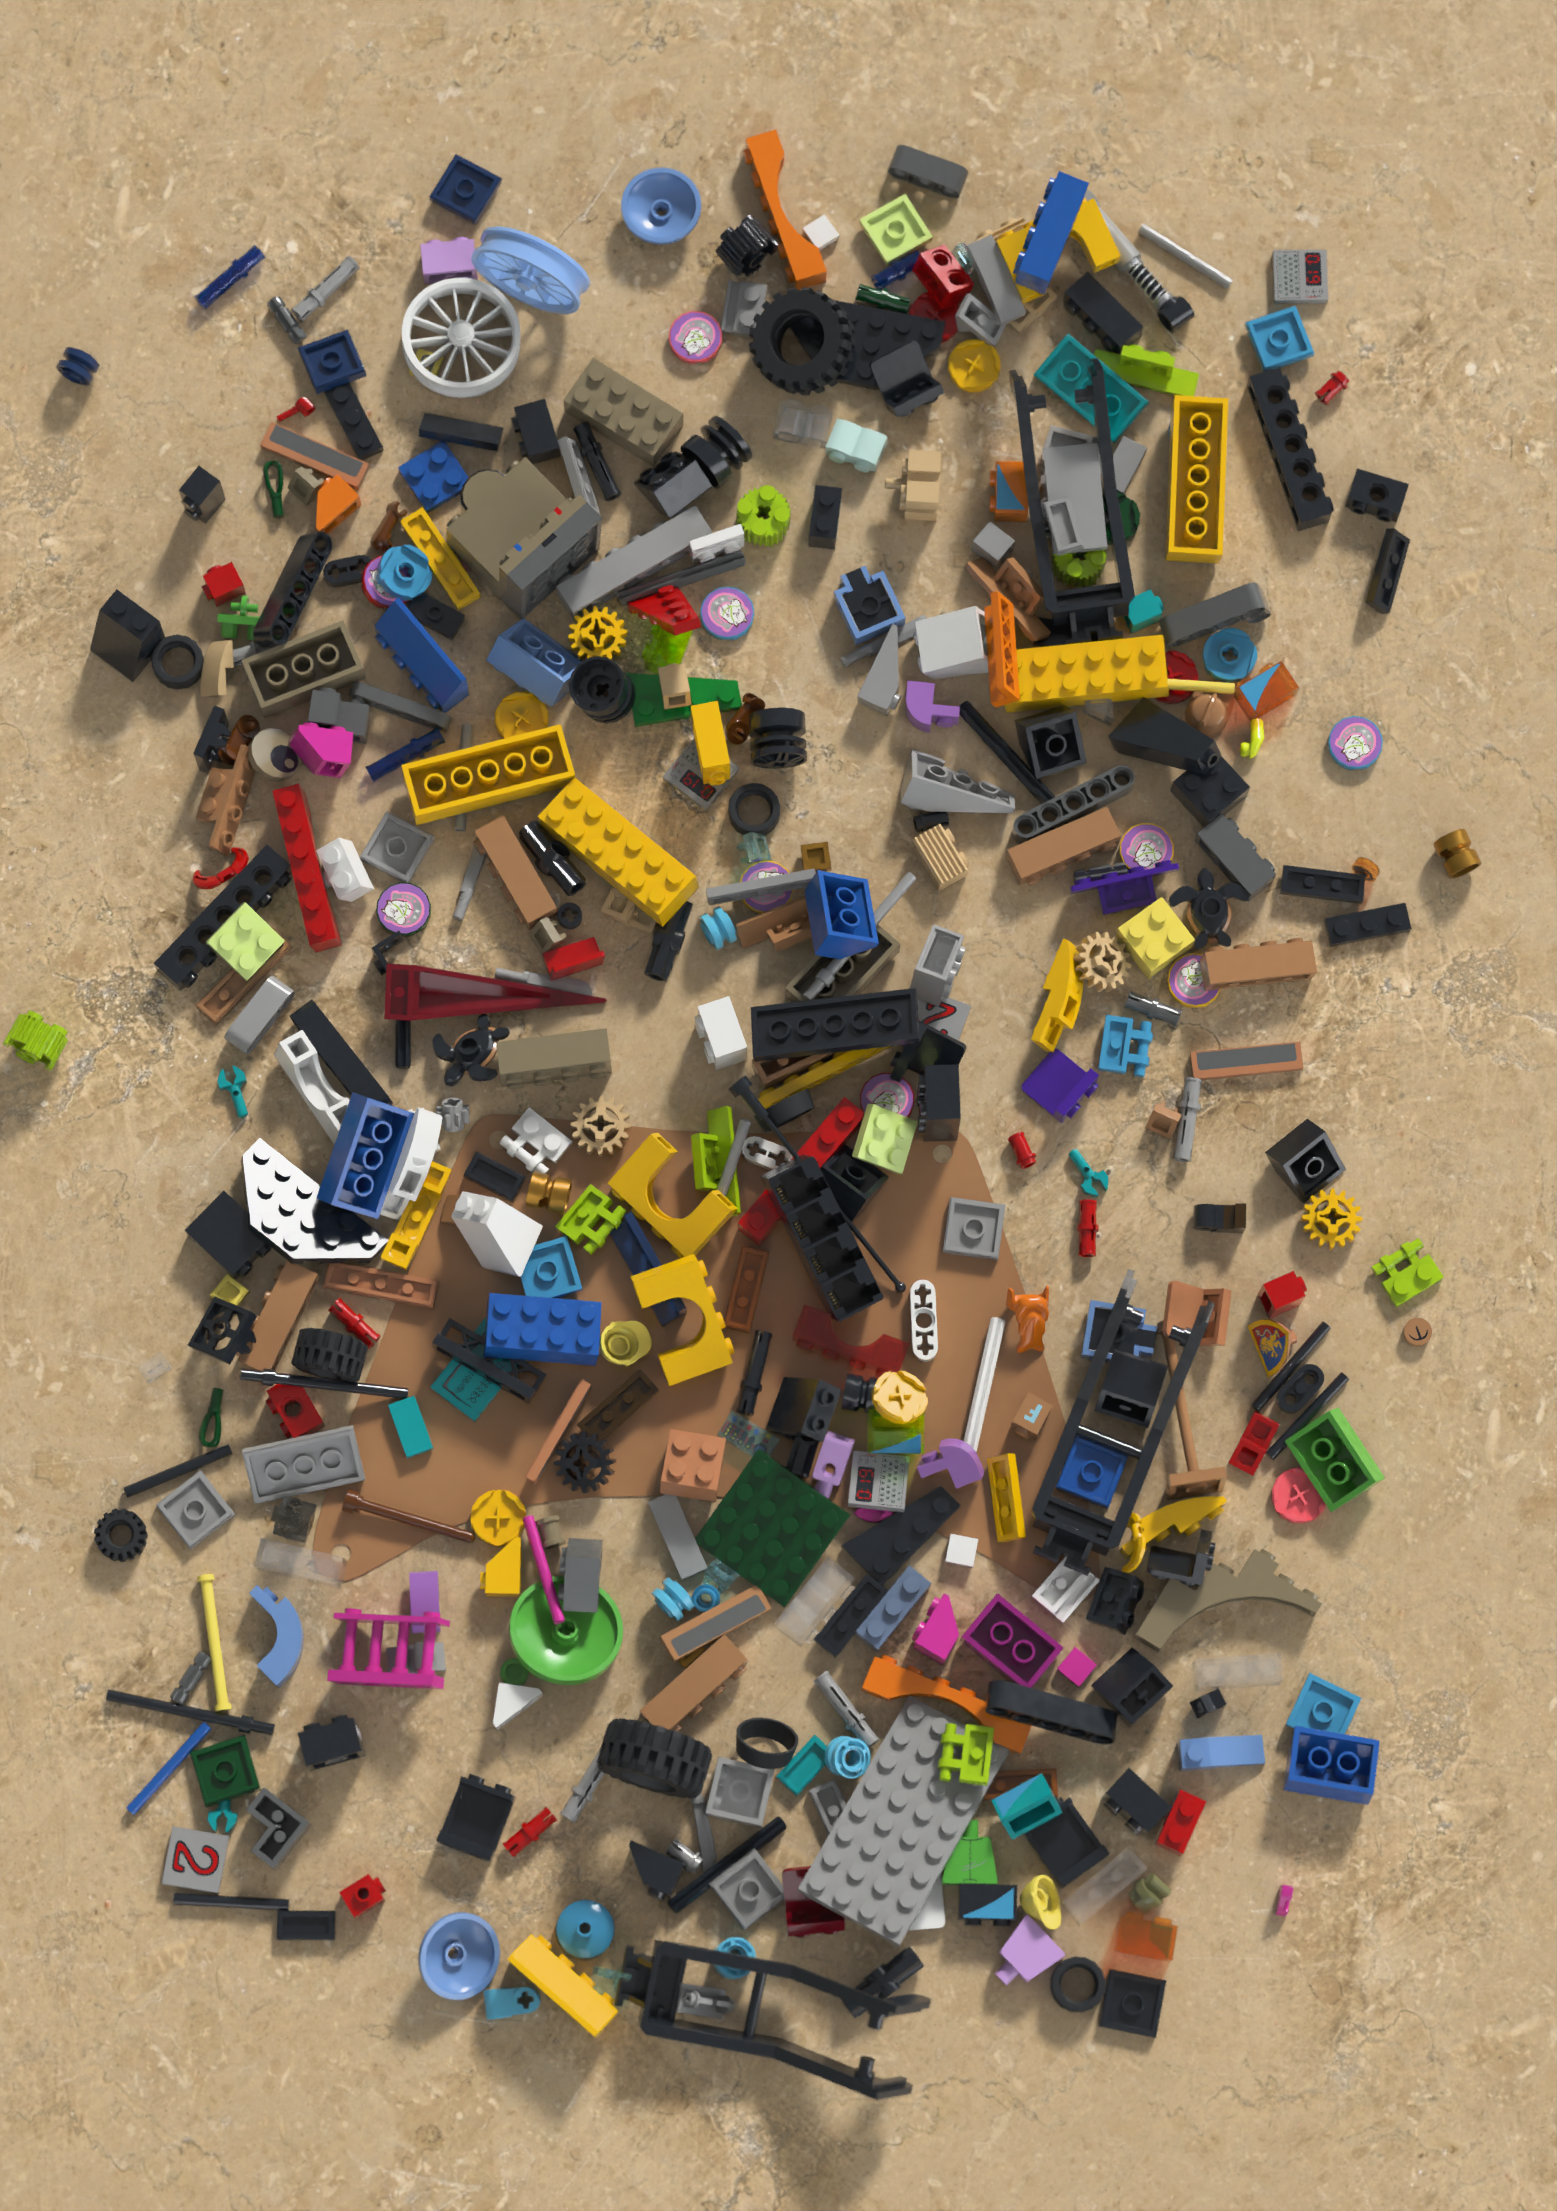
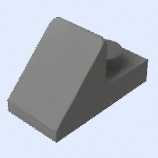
M970 293L966 294L955 315L957 331L972 332L989 346L996 345L1006 324L1001 325L996 314Z
M413 1642V1645H408L406 1669H409L408 1673L417 1674L418 1669H421L423 1642ZM435 1642L432 1670H435V1672L446 1671L443 1642ZM396 1647L386 1648L388 1672H391V1668L395 1666Z

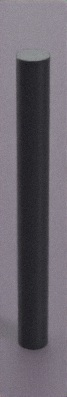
M1323 1321L1251 1404L1253 1409L1257 1412L1263 1409L1331 1329L1328 1324Z
M1341 1372L1269 1448L1266 1455L1270 1459L1275 1460L1287 1447L1285 1440L1306 1427L1349 1381V1378Z
M226 1444L124 1487L125 1494L129 1498L232 1455L229 1444Z
M174 1893L173 1904L289 1911L290 1899Z

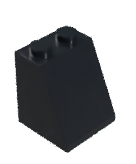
M116 589L99 610L90 651L127 679L134 682L151 661L155 646L166 637L157 618Z

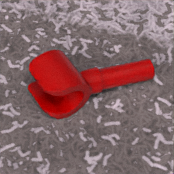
M302 397L297 400L294 407L278 415L277 419L281 422L297 414L299 411L304 417H307L316 408L308 398Z

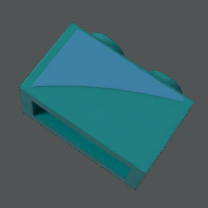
M1042 1773L991 1800L1012 1840L1063 1813Z

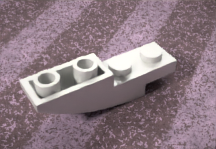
M417 1107L380 1215L400 1220L409 1200L416 1201L436 1150L442 1123L441 1115Z

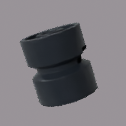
M847 1373L841 1409L857 1412L859 1408H863L865 1413L880 1415L872 1402V1389L878 1378L870 1377L866 1381L862 1375Z

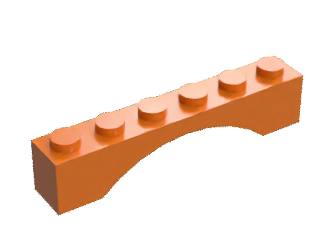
M776 129L746 138V149H742L744 160L747 165L751 164L753 173H751V179L755 189L760 188L762 194L759 197L763 212L768 211L770 220L767 221L771 235L777 236L779 258L786 261L787 267L784 270L788 283L793 282L794 287L801 290L803 287L807 288L826 282L827 270L819 248L808 242L793 228L780 204L778 181L784 165V150Z
M882 1654L881 1658L874 1657L861 1691L887 1702L902 1697H909V1695L933 1697L949 1702L968 1713L980 1726L994 1727L993 1742L1010 1749L1009 1752L1020 1756L1032 1726L988 1714L985 1711L986 1702L976 1698L977 1693L961 1687L960 1691L949 1687L950 1682L943 1678L934 1676L932 1680L922 1676L924 1671L908 1665L907 1669L896 1665L897 1660Z

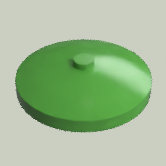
M563 1575L552 1577L557 1596L559 1583L564 1584L565 1576ZM540 1580L522 1593L512 1610L509 1622V1639L517 1659L530 1673L553 1684L577 1685L599 1677L613 1664L621 1647L623 1623L617 1605L599 1587L597 1613L563 1611V1601H559L565 1621L560 1624H554Z

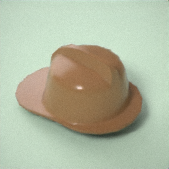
M1212 679V680H1206V681H1208V682H1221V681L1213 680V679ZM1193 692L1184 711L1183 721L1208 737L1215 739L1224 730L1233 710L1235 701L1233 694Z

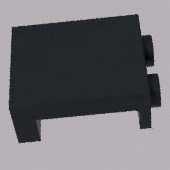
M224 1190L185 1229L187 1236L195 1243H198L235 1280L239 1276L241 1278L245 1277L254 1267L252 1263L259 1256L261 1258L265 1257L272 1249L248 1229V1212Z
M783 1377L766 1430L788 1440H794L795 1435L823 1442L841 1389L820 1379Z
M469 1774L468 1778L461 1776L452 1805L436 1841L444 1846L492 1863L516 1797L510 1794L512 1789L503 1785L496 1784L492 1788L484 1785L485 1779L476 1775Z
M1062 1797L1057 1799L1063 1813L1023 1834L1061 1889L1110 1855L1109 1851L1104 1845H1101L1077 1811L1070 1797L1065 1801Z

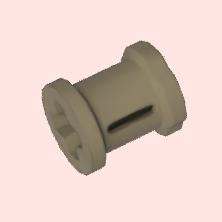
M559 1515L535 1521L536 1527H539L543 1550L566 1544L565 1538L561 1537L558 1521H560Z

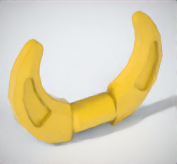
M1137 1513L1131 1514L1126 1526L1131 1530L1134 1541L1132 1556L1129 1562L1122 1567V1571L1127 1573L1137 1569L1145 1552L1146 1543L1141 1525L1142 1520Z

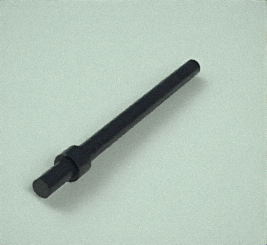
M263 1368V1371L240 1369L239 1380L261 1382V1385L265 1386L281 1384L400 1399L408 1397V1388L275 1373L274 1369Z
M108 1689L106 1701L238 1728L239 1732L248 1734L253 1731L273 1736L275 1724L254 1720L252 1716L242 1715L238 1717Z

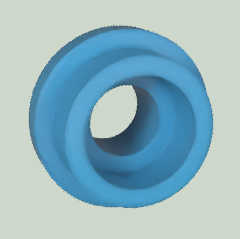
M703 1584L694 1590L692 1602L698 1611L704 1613L719 1605L720 1594L712 1585ZM702 1594H709L711 1601H703Z

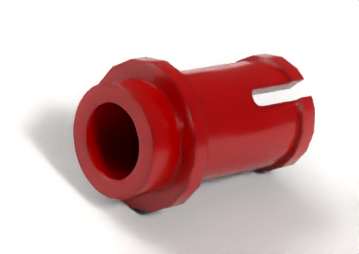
M1341 371L1331 373V378L1315 392L1318 399L1328 392L1321 400L1323 404L1328 405L1342 389H1347L1349 380Z
M1024 1132L1013 1134L1007 1139L1017 1158L1015 1163L1020 1165L1021 1169H1026L1036 1164L1035 1158L1037 1157L1036 1153H1032Z

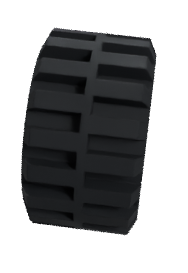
M305 1328L299 1331L291 1364L300 1371L320 1378L357 1382L361 1377L368 1347L360 1340L341 1333L318 1328Z

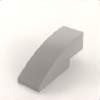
M992 234L968 244L967 255L979 276L978 281L1000 324L1004 325L1026 315L1015 283Z

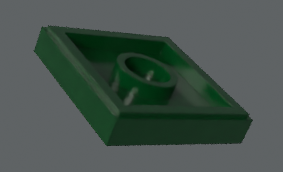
M245 1735L190 1752L206 1808L261 1791Z

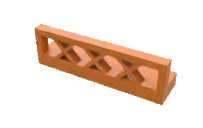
M999 591L991 593V605L984 607L990 703L994 707H1000L1019 701L1020 694L1013 603Z

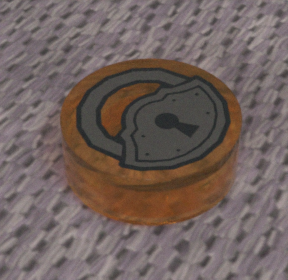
M1358 857L1352 865L1353 872L1365 875V880L1368 882H1374L1380 874L1379 867L1364 857Z

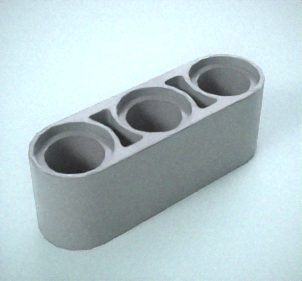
M270 976L229 1027L224 1039L248 1055L289 1005L295 995V991L274 976Z

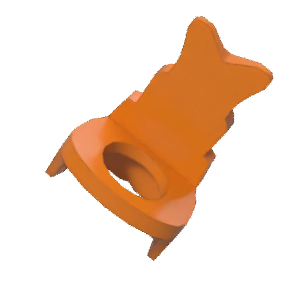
M1046 1286L1043 1293L1038 1295H1014V1290L1008 1288L1006 1306L1015 1312L1018 1332L1020 1334V1341L1016 1351L1018 1353H1023L1028 1349H1035L1038 1352L1044 1351L1042 1337L1045 1333V1321H1048L1049 1286Z

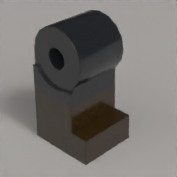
M1235 1203V1205H1195L1193 1229L1243 1234L1246 1229V1203Z

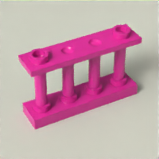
M345 1608L344 1613H334V1619L346 1622L342 1665H339V1670L328 1669L327 1681L340 1685L444 1689V1678L435 1675V1670H432L436 1626L450 1627V1621L440 1618V1613L423 1612V1616L361 1614L362 1610ZM358 1623H372L368 1666H365V1671H356V1667L353 1666ZM384 1624L399 1625L395 1666L391 1668V1672H382V1668H380ZM410 1625L425 1626L421 1669H418L417 1674L408 1673L409 1669H406Z

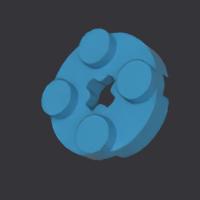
M414 546L392 547L379 560L376 576L377 582L393 597L410 601L421 595L431 583L432 570L430 571L428 565L429 560L421 550ZM407 567L409 569L407 573L410 575V578L402 577L399 568Z
M1225 628L1213 636L1211 635L1207 639L1202 652L1205 672L1216 680L1225 683L1244 681L1253 671L1257 661V649L1248 634L1236 628ZM1228 649L1233 650V655L1237 656V659H1232L1231 662L1226 661L1222 653H1227Z

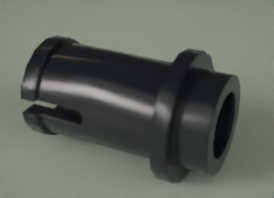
M918 812L917 816H913L916 832H926V830L938 824L949 826L947 812H930L926 814Z

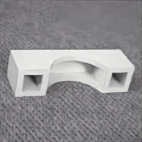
M303 1030L279 1042L274 1056L335 1145L350 1100L348 1097L340 1096L331 1087L320 1067L316 1049Z

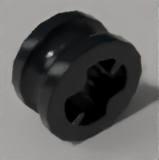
M565 903L559 908L557 913L558 922L564 929L573 930L581 924L582 911L578 905ZM571 910L572 914H577L578 916H574V921L569 922L567 918L563 919L562 915L566 916V911Z

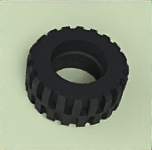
M803 287L801 291L796 288L787 289L786 295H783L781 292L773 295L775 300L772 303L766 301L761 306L764 308V311L761 315L756 313L753 319L757 323L756 327L750 328L749 336L753 339V342L749 343V350L754 354L752 360L755 366L760 369V373L767 380L791 394L798 392L801 395H810L811 391L818 394L825 391L824 386L827 384L833 387L838 383L835 378L839 374L845 376L848 371L845 365L847 362L852 363L855 356L851 353V349L856 348V339L852 336L855 329L848 320V314L832 298L820 291L815 292L811 288ZM813 318L819 321L824 329V342L817 356L801 365H792L785 361L781 353V342L786 330L793 323L801 319Z
M620 1718L612 1720L607 1725L597 1764L603 1773L609 1774L611 1777L627 1784L672 1797L693 1799L702 1793L712 1753L707 1745L688 1735H683L680 1732L669 1730L659 1725L656 1726L647 1722Z

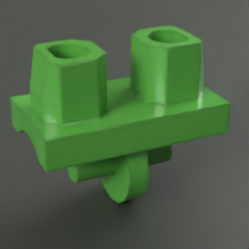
M243 595L241 603L231 602V610L240 611V615L218 614L217 622H221L222 637L237 638L238 624L248 625L247 639L254 640V628L260 617L248 616V612L258 613L259 605L249 604V596Z

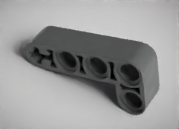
M1254 582L1167 615L1159 620V624L1167 647L1173 648L1243 620H1246L1248 623L1263 621L1271 616V612L1263 589L1258 583Z

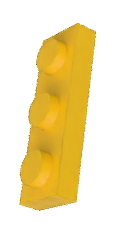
M1004 1454L988 1458L987 1464L997 1541L1009 1542L1026 1538L1015 1454Z

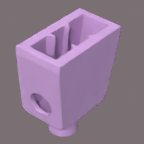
M828 1431L825 1436L812 1475L813 1478L818 1479L815 1489L827 1498L830 1497L833 1485H840L855 1443V1439ZM827 1463L835 1466L834 1473H829L825 1470Z
M1027 1914L998 1954L1006 1962L995 1972V1975L1006 1986L1017 1975L1027 1983L1066 1954Z

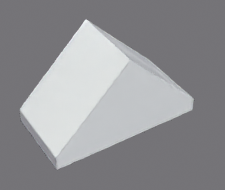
M499 1683L493 1718L495 1728L499 1730L543 1696L540 1689Z

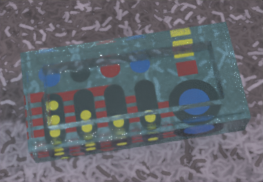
M733 1411L730 1412L717 1434L718 1437L726 1438V1442L752 1457L758 1449L771 1456L780 1441L778 1437Z

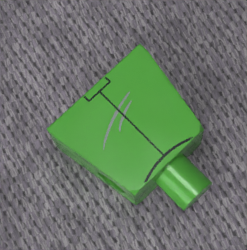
M977 1820L970 1821L944 1867L942 1885H959L960 1883L997 1884L991 1838L978 1837Z

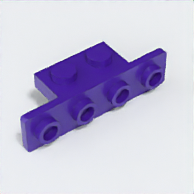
M1171 860L1155 863V868L1145 870L1144 866L1128 869L1129 874L1120 876L1117 875V872L1101 875L1102 880L1091 882L1090 878H1083L1074 881L1075 885L1070 886L1069 890L1070 894H1076L1097 889L1103 915L1145 907L1157 900L1152 877L1177 872L1179 865L1178 863L1171 864Z

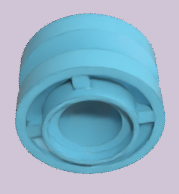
M720 906L713 909L712 916H709L707 913L699 916L701 929L710 945H713L716 950L724 947V940L729 943L737 940L735 927L726 911H723Z
M667 1577L663 1581L664 1589L656 1588L651 1594L655 1598L656 1604L671 1619L674 1618L679 1622L684 1617L682 1610L690 1611L695 1605L685 1589L678 1582H673Z
M848 1736L836 1737L828 1744L825 1750L826 1766L830 1772L838 1776L850 1779L860 1777L866 1772L870 1764L871 1756L868 1746L856 1738ZM849 1751V1752H850V1759H849V1761L846 1763V1762H845V1756H846L847 1752Z
M740 1937L728 1938L715 1949L728 1953L736 1951L740 1955L756 1958L753 1946L747 1940ZM714 1965L719 1975L730 1980L740 1979L751 1972Z

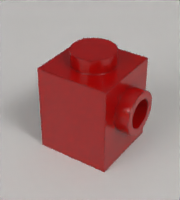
M232 562L224 566H214L206 572L207 574L202 575L205 585L201 586L207 600L213 599L216 607L246 594L244 585Z
M367 1874L339 1893L354 1918H358L385 1901L382 1894L386 1892V1889L378 1876L372 1879L371 1875Z

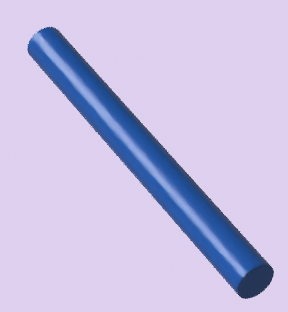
M204 1721L126 1807L133 1815L141 1809L190 1752L212 1730Z

